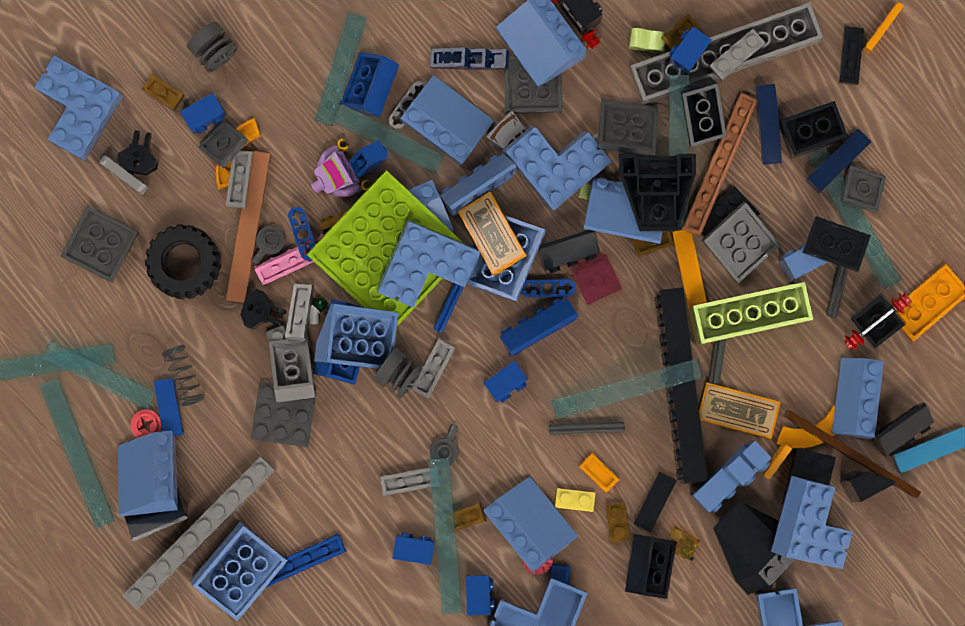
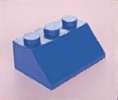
M360 52L340 105L369 116L380 117L399 64L383 55Z

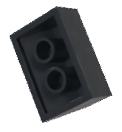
M711 77L692 82L681 92L690 146L693 147L727 137L718 83Z
M586 230L540 245L538 253L544 271H549L551 274L560 271V267L565 265L568 268L579 264L578 261L583 259L586 262L597 258L596 255H599L600 250L595 231Z
M925 402L916 404L875 433V438H872V441L883 456L888 454L890 457L900 451L898 447L902 444L907 446L915 440V435L918 433L924 434L931 429L929 425L934 423Z
M860 470L849 472L843 476L844 480L840 481L851 502H862L896 484L892 479L870 472H861Z
M179 487L177 488L178 510L124 516L133 542L188 518V507Z
M635 534L625 592L667 599L677 541Z

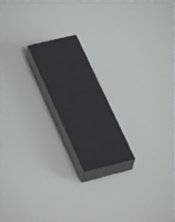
M844 27L839 83L859 84L864 28Z
M659 472L633 524L651 532L677 480Z

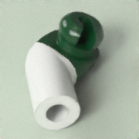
M319 298L311 305L310 325L319 324V314L328 306L326 299Z

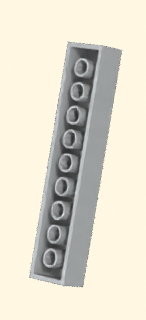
M810 2L710 37L712 40L688 74L669 62L671 58L670 52L631 65L629 72L641 104L644 105L681 92L697 80L711 77L713 80L718 79L709 68V65L752 29L763 39L765 45L732 73L820 43L823 36Z

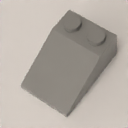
M307 337L305 341L279 340L269 342L276 402L314 398L315 393Z

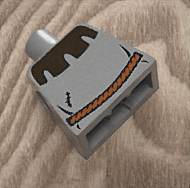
M511 111L486 136V140L502 151L525 132L526 129L514 112Z

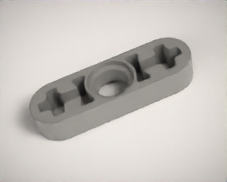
M415 82L389 117L391 128L400 130L405 126L403 123L401 125H394L393 118L400 116L401 112H398L399 109L405 113L406 110L403 108L404 102H413V97L416 94L415 88L425 87L426 84L424 82Z
M104 155L99 161L102 166L141 195H144L148 187L107 156Z

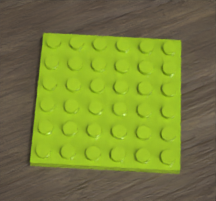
M385 170L307 253V256L364 308L398 313V326L443 279L429 272L414 308L397 301L396 296L395 299L378 293L377 287L407 219L455 240L462 241L396 178Z

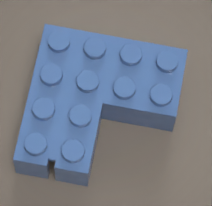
M53 55L45 69L48 72L47 75L43 73L34 87L39 93L66 107L48 140L85 162L123 96L120 92Z
M530 126L502 150L505 156L515 163L518 172L548 209L553 211L612 162L602 149L597 148L598 143L590 133L585 131L556 153L537 128Z
M407 219L377 287V291L392 299H395L396 296L397 301L414 308L429 272L465 287L480 251Z
M756 441L747 442L690 496L705 512L715 513L722 506V500L730 499L737 492L735 490L737 486H748L756 478L754 476L755 473L763 472L770 465L768 461L771 457Z
M792 476L771 552L787 558L843 569L847 555L845 548H849L853 531L826 524L836 487Z
M551 577L537 613L500 599L494 617L497 619H492L490 626H575L588 593Z
M796 588L776 590V593L770 591L755 594L760 626H803ZM835 620V621H829V622H823V623H817V624H811V625H804V626H843V625H842V621Z

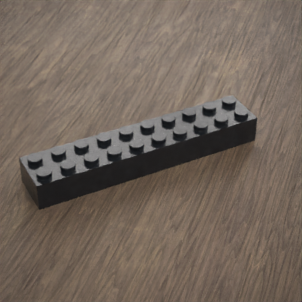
M682 287L660 290L656 297H654L655 308H659L657 325L662 330L661 335H659L660 346H664V353L661 354L662 364L666 365L667 370L664 373L665 385H669L666 397L667 403H671L672 409L669 411V420L674 425V430H671L672 442H676V449L673 452L674 460L678 461L679 468L676 469L677 480H681V484L708 481L684 289Z

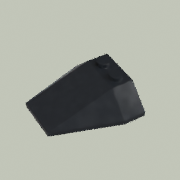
M619 154V175L639 231H679L696 176V154H676L675 156Z
M739 501L714 526L713 530L734 581L749 595L769 587L795 559L771 552L779 521Z

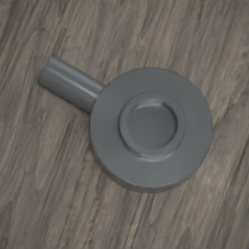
M267 226L258 232L256 244L259 251L251 262L257 266L265 255H276L283 250L285 237L279 228Z
M451 424L446 438L438 439L431 445L430 458L440 467L451 466L458 458V447L453 442L458 430L457 426Z

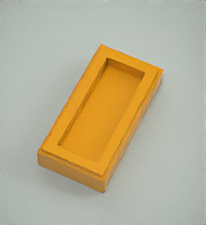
M786 441L782 443L769 461L770 465L763 471V475L769 480L792 450L791 445Z
M593 453L579 465V468L605 493L620 480Z

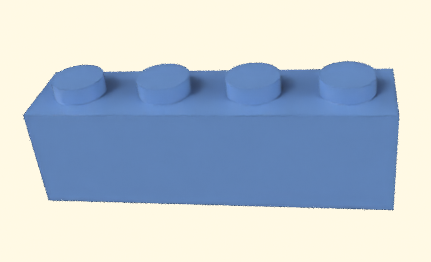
M841 358L831 434L868 440L875 438L884 361L866 358Z

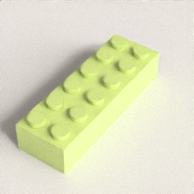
M805 282L699 304L689 308L697 345L813 320Z

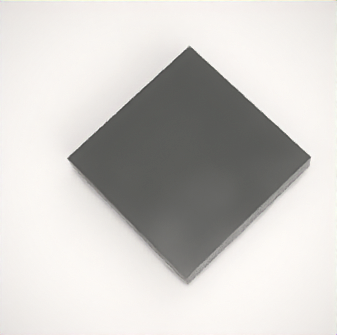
M223 120L198 148L224 169L249 140L227 121Z
M852 165L848 166L840 202L874 213L878 212L886 176Z

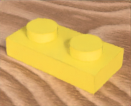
M557 488L555 508L593 512L594 492Z

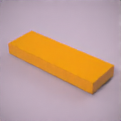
M897 2L867 42L863 48V52L867 55L904 7L902 3Z

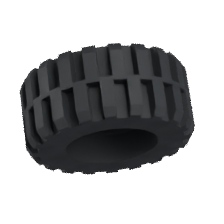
M178 224L176 227L169 226L164 232L160 231L156 234L157 238L151 240L149 243L151 246L146 250L147 260H145L147 275L155 287L172 298L175 297L183 300L184 298L193 299L197 295L201 296L205 294L204 291L212 288V283L218 279V271L221 270V257L215 242L204 231L191 225L184 226L183 224ZM181 244L194 247L201 257V265L198 272L186 280L172 277L165 265L168 253L174 247Z

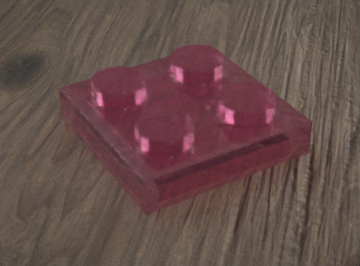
M607 255L571 270L587 305L622 290Z

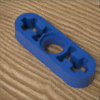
M294 207L289 211L288 218L300 255L305 261L310 262L313 260L304 255L306 247L305 245L301 246L300 243H307L311 240L312 243H308L310 249L316 244L304 210L300 207ZM297 211L299 214H302L300 221L302 224L305 222L306 225L294 227L298 225L297 220L292 219L295 216L294 212ZM301 229H306L309 233L308 237L304 240L298 238V232Z
M568 279L525 280L520 293L526 298L571 297L576 287L574 282ZM536 283H540V294H536L537 290H532L530 294L523 290L527 284H530L531 287H537ZM546 283L553 286V292L550 294H545L542 291V286ZM555 283H559L558 287H564L565 283H568L572 290H569L568 294L565 293V290H559V294H555Z

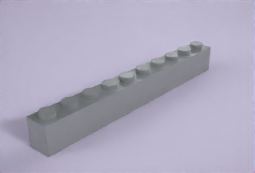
M260 456L122 596L135 609H139L276 470Z

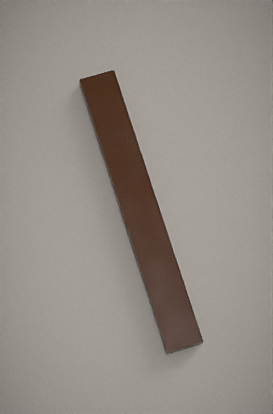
M790 410L785 411L784 418L874 474L894 480L896 483L894 486L911 497H919L921 491Z

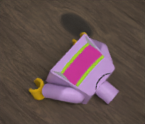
M340 139L337 146L334 145L321 154L317 168L314 171L318 180L311 184L316 193L324 189L326 194H333L336 197H349L360 193L361 190L363 192L367 190L363 184L369 182V180L366 179L361 185L358 184L360 181L343 153L349 148V145L346 147L340 146V144L345 142V139Z

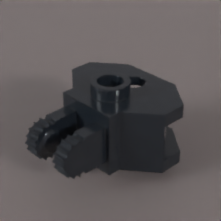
M135 130L132 144L130 143L128 148L118 153L117 161L128 173L147 176L158 170L159 162L151 154L150 149L151 133H146L143 146L138 145L140 131Z
M256 289L246 296L240 315L244 326L256 329L263 323L268 324V322L282 326L283 322L281 320L270 318L271 312L274 311L278 314L286 315L287 310L273 306L269 303L266 293ZM250 306H254L252 311H249Z

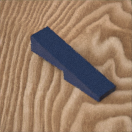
M857 129L805 181L819 194L871 141Z

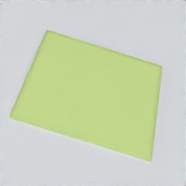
M585 184L582 186L579 198L589 200L592 185Z

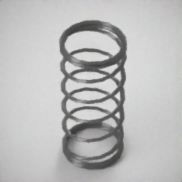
M185 345L173 347L162 353L163 357H165L164 361H176L168 367V371L181 370L171 378L173 381L184 380L175 389H189L179 397L180 400H186L181 404L182 407L205 399L204 394L181 398L186 393L199 387L200 384L177 389L183 383L196 377V375L173 379L193 366L170 369L173 365L188 358V355L166 360L167 357L183 351L186 348Z

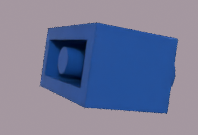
M692 27L690 31L686 29L680 38L683 40L679 46L675 45L669 53L671 55L669 62L686 74L691 71L712 40L695 27Z
M214 93L180 111L193 134L205 132L209 125L213 123L214 125L219 124L224 120L223 117L227 116Z
M378 140L361 148L349 163L357 177L360 178L377 170L389 156L385 146Z
M513 361L484 382L483 385L496 402L501 401L504 403L512 397L510 393L515 389L519 392L527 386L525 382L528 381V378L517 363Z
M401 532V536H396L393 559L427 565L432 564L435 542L431 541L432 537L420 535V539L412 538L413 534Z
M489 575L466 576L467 616L490 615V610H494V598L490 599V591H494L493 579H489Z

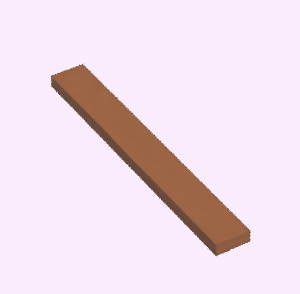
M740 93L725 127L727 137H723L719 141L682 230L700 237L755 109V98Z
M253 150L251 151L253 152L246 209H241L226 301L244 303L247 296L252 268L251 260L255 251L271 157L270 153Z

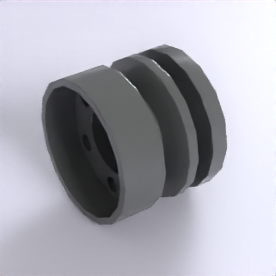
M212 22L202 28L187 44V48L195 58L202 56L199 62L201 65H205L204 68L208 73L225 65L238 50V46L232 43L230 37L223 38L226 32L218 22Z
M395 348L384 361L373 380L382 387H385L389 382L393 383L390 389L391 393L399 387L400 390L396 396L401 399L414 386L423 366L418 364L414 369H411L415 360L412 359L407 364H404L406 354Z

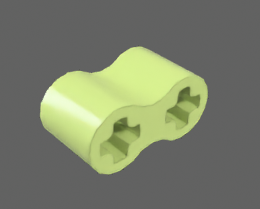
M632 28L629 48L637 51L663 54L666 43L661 37L665 33Z

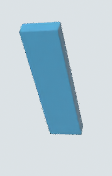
M965 426L894 454L893 458L899 473L964 448Z

